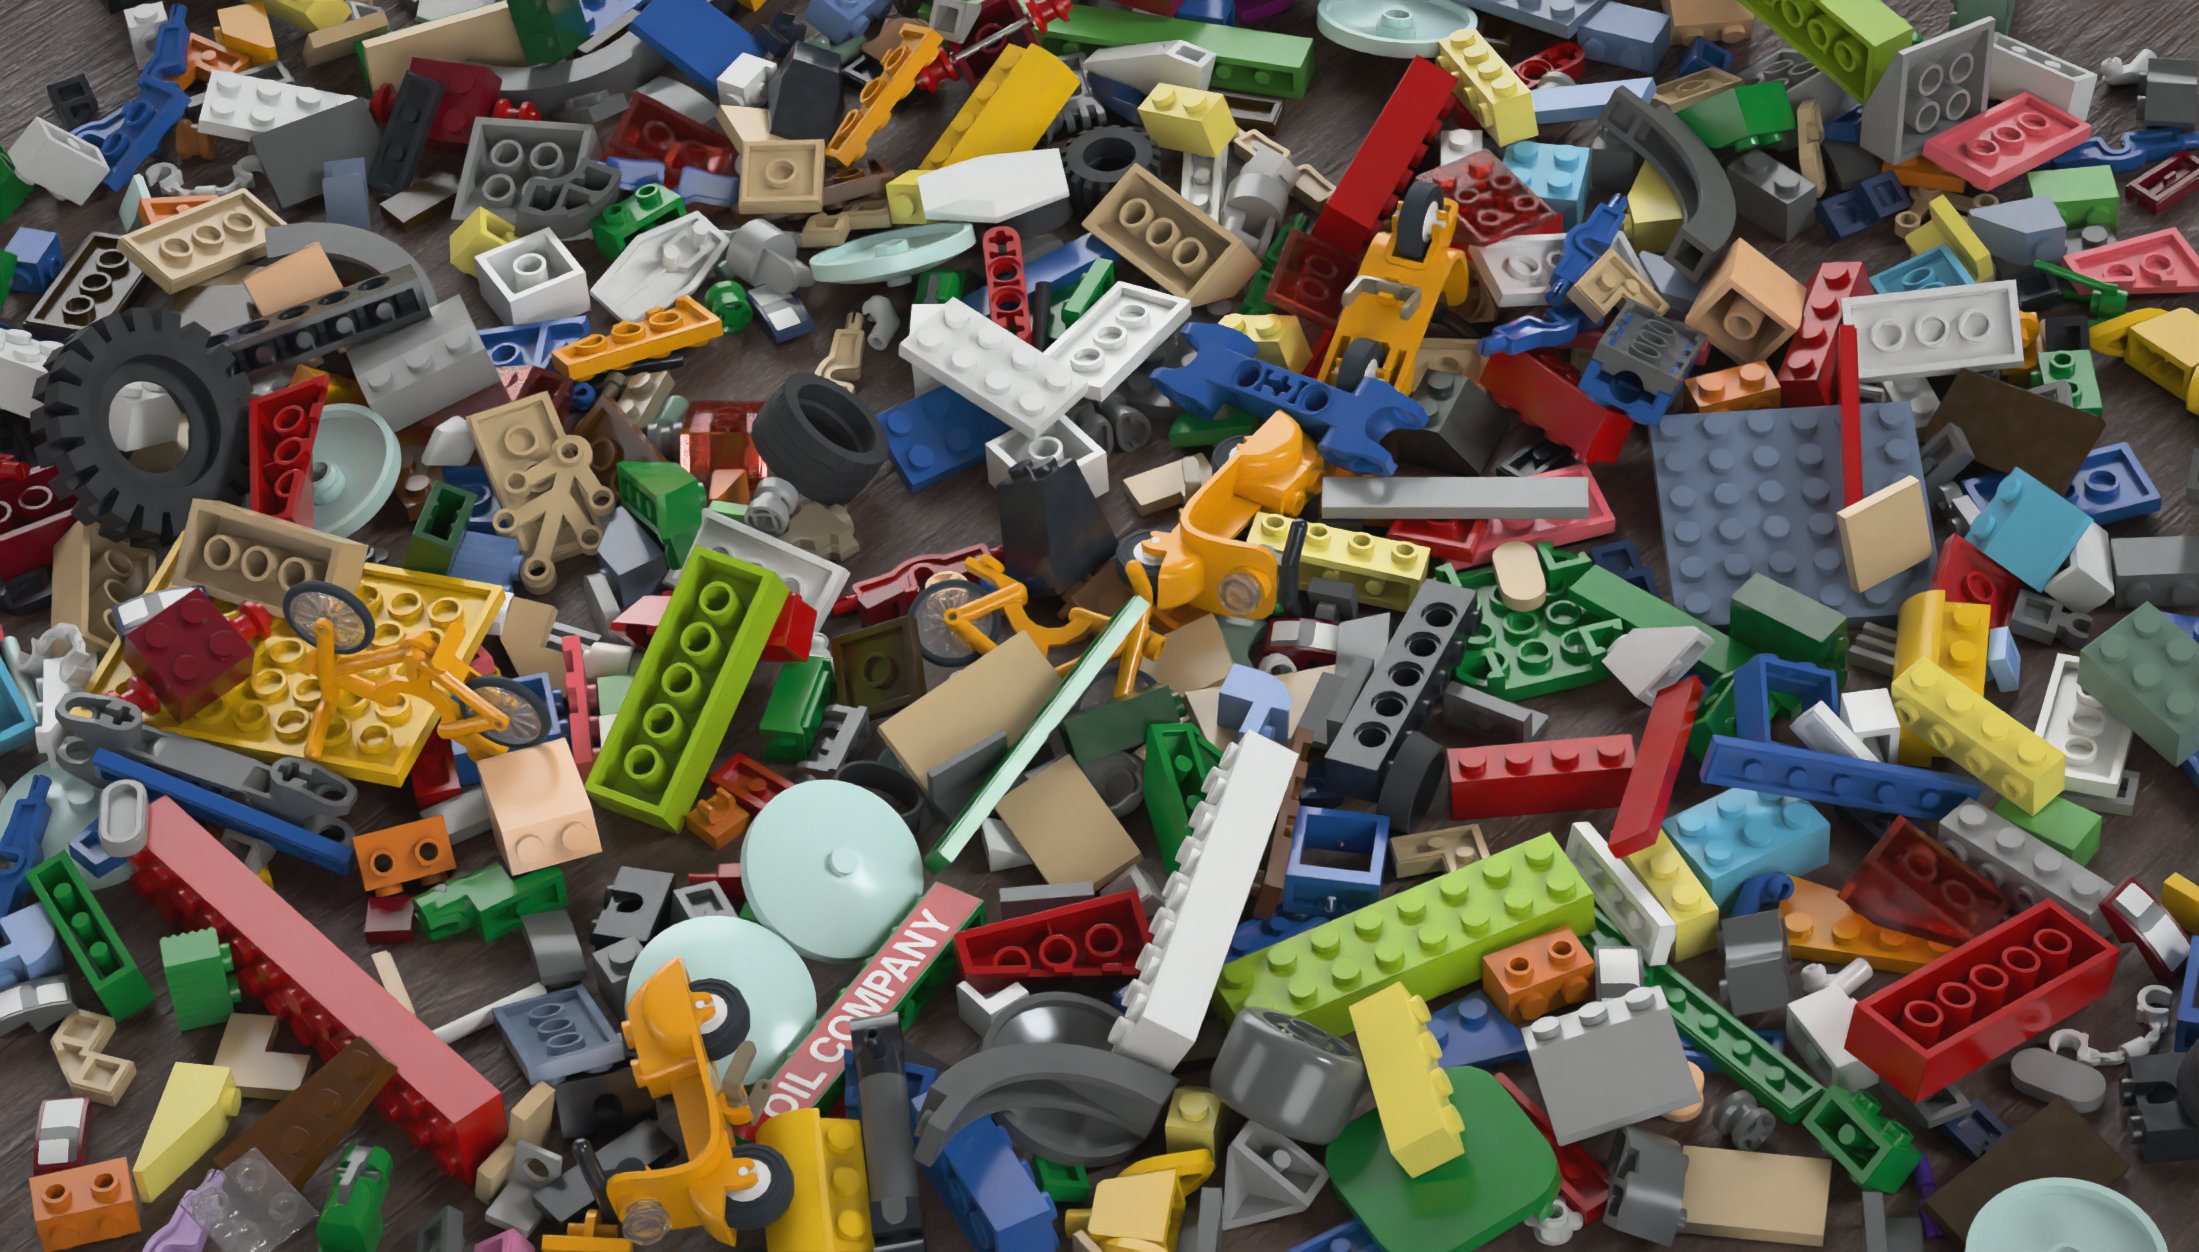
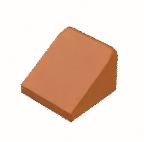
M715 469L714 473H712L709 495L710 504L712 500L747 505L750 500L747 472L744 469Z

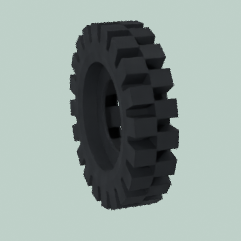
M150 307L130 308L121 314L117 311L76 331L63 340L62 343L64 345L53 350L43 364L48 373L36 379L32 398L44 403V405L30 412L31 433L47 435L48 440L34 448L40 469L56 465L60 472L58 476L48 482L58 500L61 501L74 494L78 501L70 513L84 526H89L101 520L98 535L115 543L130 537V547L150 549L158 544H161L162 548L174 545L182 530L185 531L193 498L222 501L239 507L244 503L240 496L250 492L249 406H242L240 397L254 391L245 371L231 378L228 376L225 370L236 358L223 342L210 349L205 347L212 332L195 321L181 327L182 315L162 309L151 315ZM150 382L163 387L181 412L186 414L189 423L188 450L183 460L170 471L152 473L135 467L122 456L112 439L109 428L110 406L115 395L130 383Z

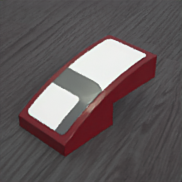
M1304 618L1270 619L1267 624L1262 657L1280 653L1287 656L1295 667L1301 670H1305L1310 659L1327 665L1336 664L1339 623Z
M2124 877L2098 904L2121 944L2132 942L2136 944L2157 981L2171 980L2188 962L2191 940L2168 910L2133 877Z
M90 1096L42 1100L35 1135L34 1177L85 1166L89 1154L86 1134L93 1114Z

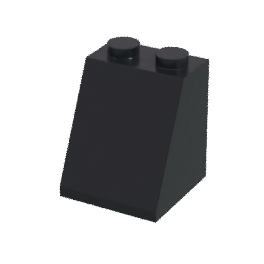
M1050 456L1034 463L1031 459L1023 460L1009 468L1008 473L1010 476L996 485L1006 576L1024 584L1027 589L1028 598L1058 596L1116 555L1119 542L1075 458L1056 460L1054 456Z

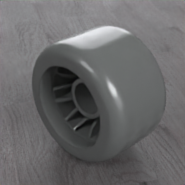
M1249 1006L1241 1010L1235 1017L1211 1069L1209 1084L1217 1098L1252 1121L1301 1141L1329 1145V1143L1338 1138L1349 1123L1369 1076L1362 1053L1339 1037L1284 1012L1265 1007Z

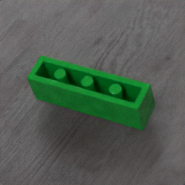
M65 849L25 873L110 1015L114 1017L116 1024L157 999Z

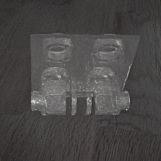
M256 1147L179 1201V1205L223 1252H269L319 1214Z

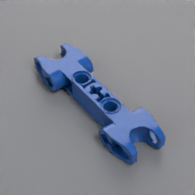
M1186 323L1180 334L1185 337L1187 345L1197 352L1196 357L1188 365L1178 369L1165 367L1154 369L1149 377L1156 391L1182 407L1189 414L1207 420L1214 418L1223 403L1267 420L1276 411L1281 409L1293 417L1300 425L1301 430L1306 434L1322 439L1317 446V451L1326 461L1354 474L1380 477L1392 476L1398 465L1393 462L1392 454L1379 445L1380 440L1387 433L1396 429H1423L1429 420L1423 406L1396 390L1387 382L1366 376L1362 378L1354 392L1349 393L1321 381L1254 359L1259 351L1256 343L1244 333L1221 324Z

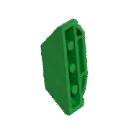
M617 462L621 505L629 514H633L634 520L663 551L666 565L672 570L682 569L702 524L701 509L707 506L703 483H698V479L678 463Z
M1193 723L1151 724L1147 730L1143 795L1166 872L1170 875L1174 871L1179 872L1181 863L1175 861L1176 855L1186 836L1192 837L1194 828L1188 826L1197 804L1200 801L1205 802L1207 794L1201 791L1203 783L1213 766L1220 769L1219 763L1223 756V753L1216 746L1200 736L1202 732Z

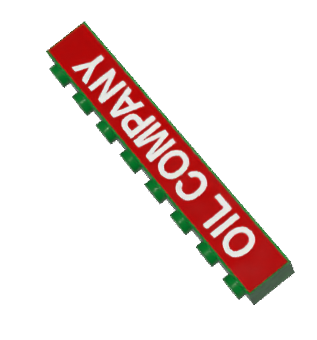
M938 881L933 884L924 896H919L914 902L911 912L899 926L891 929L885 943L877 953L865 960L860 973L847 988L845 987L839 991L834 1004L821 1019L814 1021L808 1031V1035L796 1050L790 1051L785 1056L780 1069L770 1079L773 1091L758 1123L755 1126L731 1124L736 1145L756 1143L755 1133L758 1128L768 1119L787 1111L802 1108H819L820 1118H827L828 1112L845 1094L844 1048L853 1050L850 1019L899 1012L904 1035L957 970L954 962L953 933L987 925L984 900Z

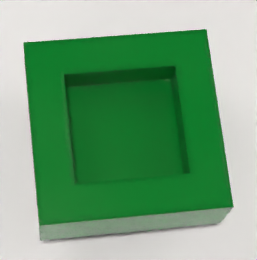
M1033 1154L1030 1167L1034 1175L1035 1186L1040 1193L1047 1191L1053 1202L1086 1203L1091 1186L1084 1167L1061 1165Z

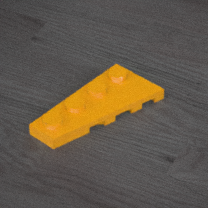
M904 23L898 33L903 38V41L895 50H887L880 61V64L884 67L883 73L880 77L867 82L860 93L861 108L859 111L853 109L847 114L826 147L825 156L834 164L848 167L850 164H854L861 159L867 150L866 142L874 132L880 131L891 118L890 110L899 99H904L915 86L914 78L923 67L929 66L938 56L940 51L938 46L944 38L933 28Z
M685 294L675 299L676 307L665 312L663 307L657 306L645 312L646 320L631 323L625 320L613 325L611 335L607 337L601 334H592L551 352L553 368L570 381H587L592 379L596 373L609 369L623 370L631 367L633 362L642 359L664 358L670 355L671 351L679 348L706 345L709 343V339L723 336L722 320Z
M1786 874L1793 880L1794 892L1787 900L1780 901L1778 909L1783 908L1791 958L1849 965L1856 958H1862L1869 963L1872 969L1911 974L1968 942V933Z

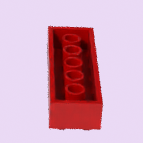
M1416 54L1324 207L1298 255L1300 258L1342 281L1349 267L1358 270L1368 251V247L1364 246L1363 243L1366 241L1371 244L1374 237L1380 232L1384 222L1378 219L1379 216L1388 219L1399 200V197L1393 194L1394 191L1402 194L1414 174V171L1408 169V167L1418 168L1429 149L1423 142L1432 144L1443 125V121L1437 119V117L1440 115L1446 119L1458 97L1451 93L1459 78Z
M2047 898L1856 1003L1844 1049L1916 1104L2106 996L2110 989L2121 950L2050 898Z

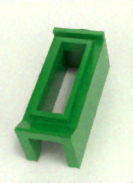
M809 656L808 662L784 661L759 728L760 735L770 736L763 752L764 761L796 765L801 761H807L806 750H811L824 715L823 712L831 694L835 692L831 658Z

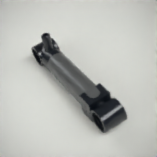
M899 1012L850 1019V1032L857 1069L871 1200L869 1202V1210L874 1238V1252H927L916 1159L913 1158L915 1149L905 1069V1045Z

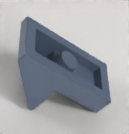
M364 157L324 162L325 178H322V188L327 222L348 225L371 232L367 169Z

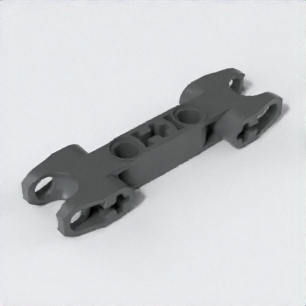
M87 692L65 693L55 707V718L61 726L77 734L65 737L63 743L55 752L56 762L66 772L95 787L105 789L110 785V783L96 778L93 769L92 759L98 747L318 835L320 833L337 835L344 839L340 842L341 844L353 847L351 838L356 837V833L349 824L336 817L349 814L351 807L357 801L358 790L347 779L318 764L300 758L286 757L277 760L272 766H268L256 759L174 732L163 731L142 724V712L137 705L113 696ZM74 707H86L91 710L93 715L91 718L72 715L68 711ZM75 750L91 754L85 760H74L68 756L69 753ZM327 791H339L345 797L339 801H331L321 797V795Z

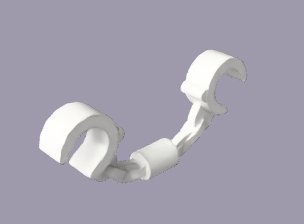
M250 155L240 159L236 165L232 166L235 179L231 184L222 188L216 185L196 186L193 190L183 189L180 187V185L184 184L181 170L177 169L174 164L166 162L157 163L148 168L146 179L148 187L153 186L159 181L162 195L176 197L218 195V197H221L241 188H255L251 172L259 171L263 173V170L256 155Z
M58 623L52 629L44 632L39 640L32 638L31 655L19 651L16 664L17 669L37 677L43 673V660L50 659L51 657L50 645L57 638L72 642V649L60 662V680L74 687L81 688L92 675V671L81 667L91 657V654L85 652L86 645L79 628L73 624Z
M2161 985L2146 986L2139 991L2136 1004V1021L2148 1024L2151 1032L2145 1038L2139 1036L2119 1046L2118 1052L2100 1053L2098 1050L2088 1047L2089 1035L2073 1029H2062L2052 1034L2049 1039L2048 1051L2056 1054L2060 1048H2073L2077 1051V1062L2091 1067L2097 1065H2118L2123 1062L2128 1064V1057L2148 1054L2150 1049L2159 1042L2160 1033L2166 1031L2170 1010L2168 1008H2154L2148 1004L2158 1003L2171 1006L2173 991Z

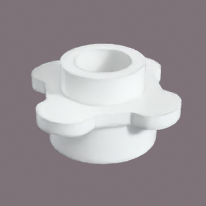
M1557 1195L1552 1204L1554 1213L1541 1224L1538 1223L1533 1215L1524 1220L1527 1226H1533V1232L1537 1240L1550 1246L1566 1243L1572 1237L1573 1230H1579L1583 1226V1216L1579 1212H1573L1566 1205L1565 1198Z

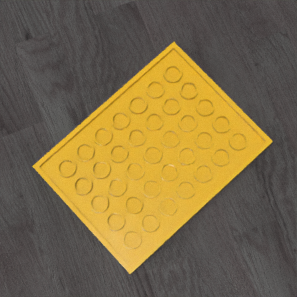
M182 530L143 595L179 587L173 585L172 581L185 531ZM368 562L364 563L359 587L354 593L368 608L375 623L373 641L364 650L373 651L398 645L405 635L417 633L419 630L428 631L432 634L433 640L440 644L449 625L457 622L465 627L466 635L455 656L467 665L472 661L506 600L504 587L501 585ZM208 595L209 600L222 615L227 616L231 620L239 615L238 604ZM345 604L342 612V643H352L361 640L365 636V629L358 614ZM270 614L273 625L270 626L271 637L265 641H260L254 637L247 642L255 651L251 677L182 724L176 721L160 701L161 711L153 717L143 712L142 724L163 731L174 732L256 759L260 762L274 764L277 760L286 757H295L309 761L304 756V748L313 713L321 700V687L319 686L318 677L312 674L306 676L298 671L311 647L316 650L317 648L299 637L289 626L286 619ZM305 625L310 631L315 633L313 627ZM119 635L115 638L83 692L105 695L109 691H114L121 695L128 690L127 679L136 674L123 660L125 643H121ZM354 654L341 655V658L351 656ZM404 662L363 671L359 677L375 683L383 675L407 676V666ZM432 680V685L442 690L451 698L453 694ZM346 691L330 720L320 759L309 762L318 764L341 777L401 788L441 714L425 699L411 694L400 693L398 694L399 701L394 707H385ZM74 707L69 712L72 715L91 718L93 715L91 710L86 707Z

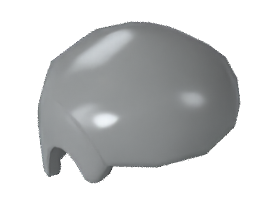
M1119 751L1082 764V772L1116 818H1123L1133 813L1144 798V767L1135 756Z

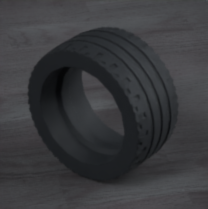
M797 373L790 376L763 405L751 426V438L753 439L755 449L771 472L777 478L784 479L792 484L799 494L824 505L839 504L842 506L854 499L880 470L889 452L887 435L873 412L849 390L817 374Z

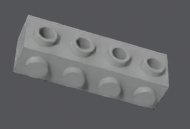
M1970 797L1939 822L1937 852L1943 857L1941 864L2019 913L2050 898L2103 938L2113 931L2098 904L2115 887L2114 885Z

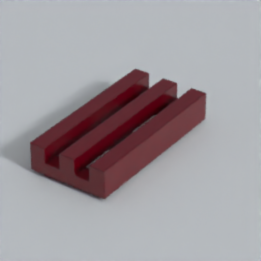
M2184 149L2180 150L2125 186V197L2129 200L2137 197V205L2142 208L2150 205L2149 212L2157 216L2199 188V158ZM2189 164L2187 167L2183 168L2182 170L2176 173L2177 170ZM2163 180L2162 183L2148 191L2149 188L2153 187L2154 185Z

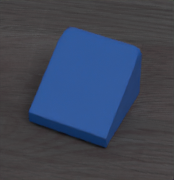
M1698 35L1683 53L1678 78L1710 67L1729 72L1732 54Z

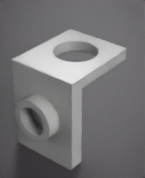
M520 1139L515 1148L513 1178L485 1212V1221L505 1230L514 1228L522 1236L528 1238L545 1217L533 1206L531 1195L561 1175L562 1156ZM527 1158H535L543 1162L549 1171V1176L540 1177L534 1174L527 1165Z

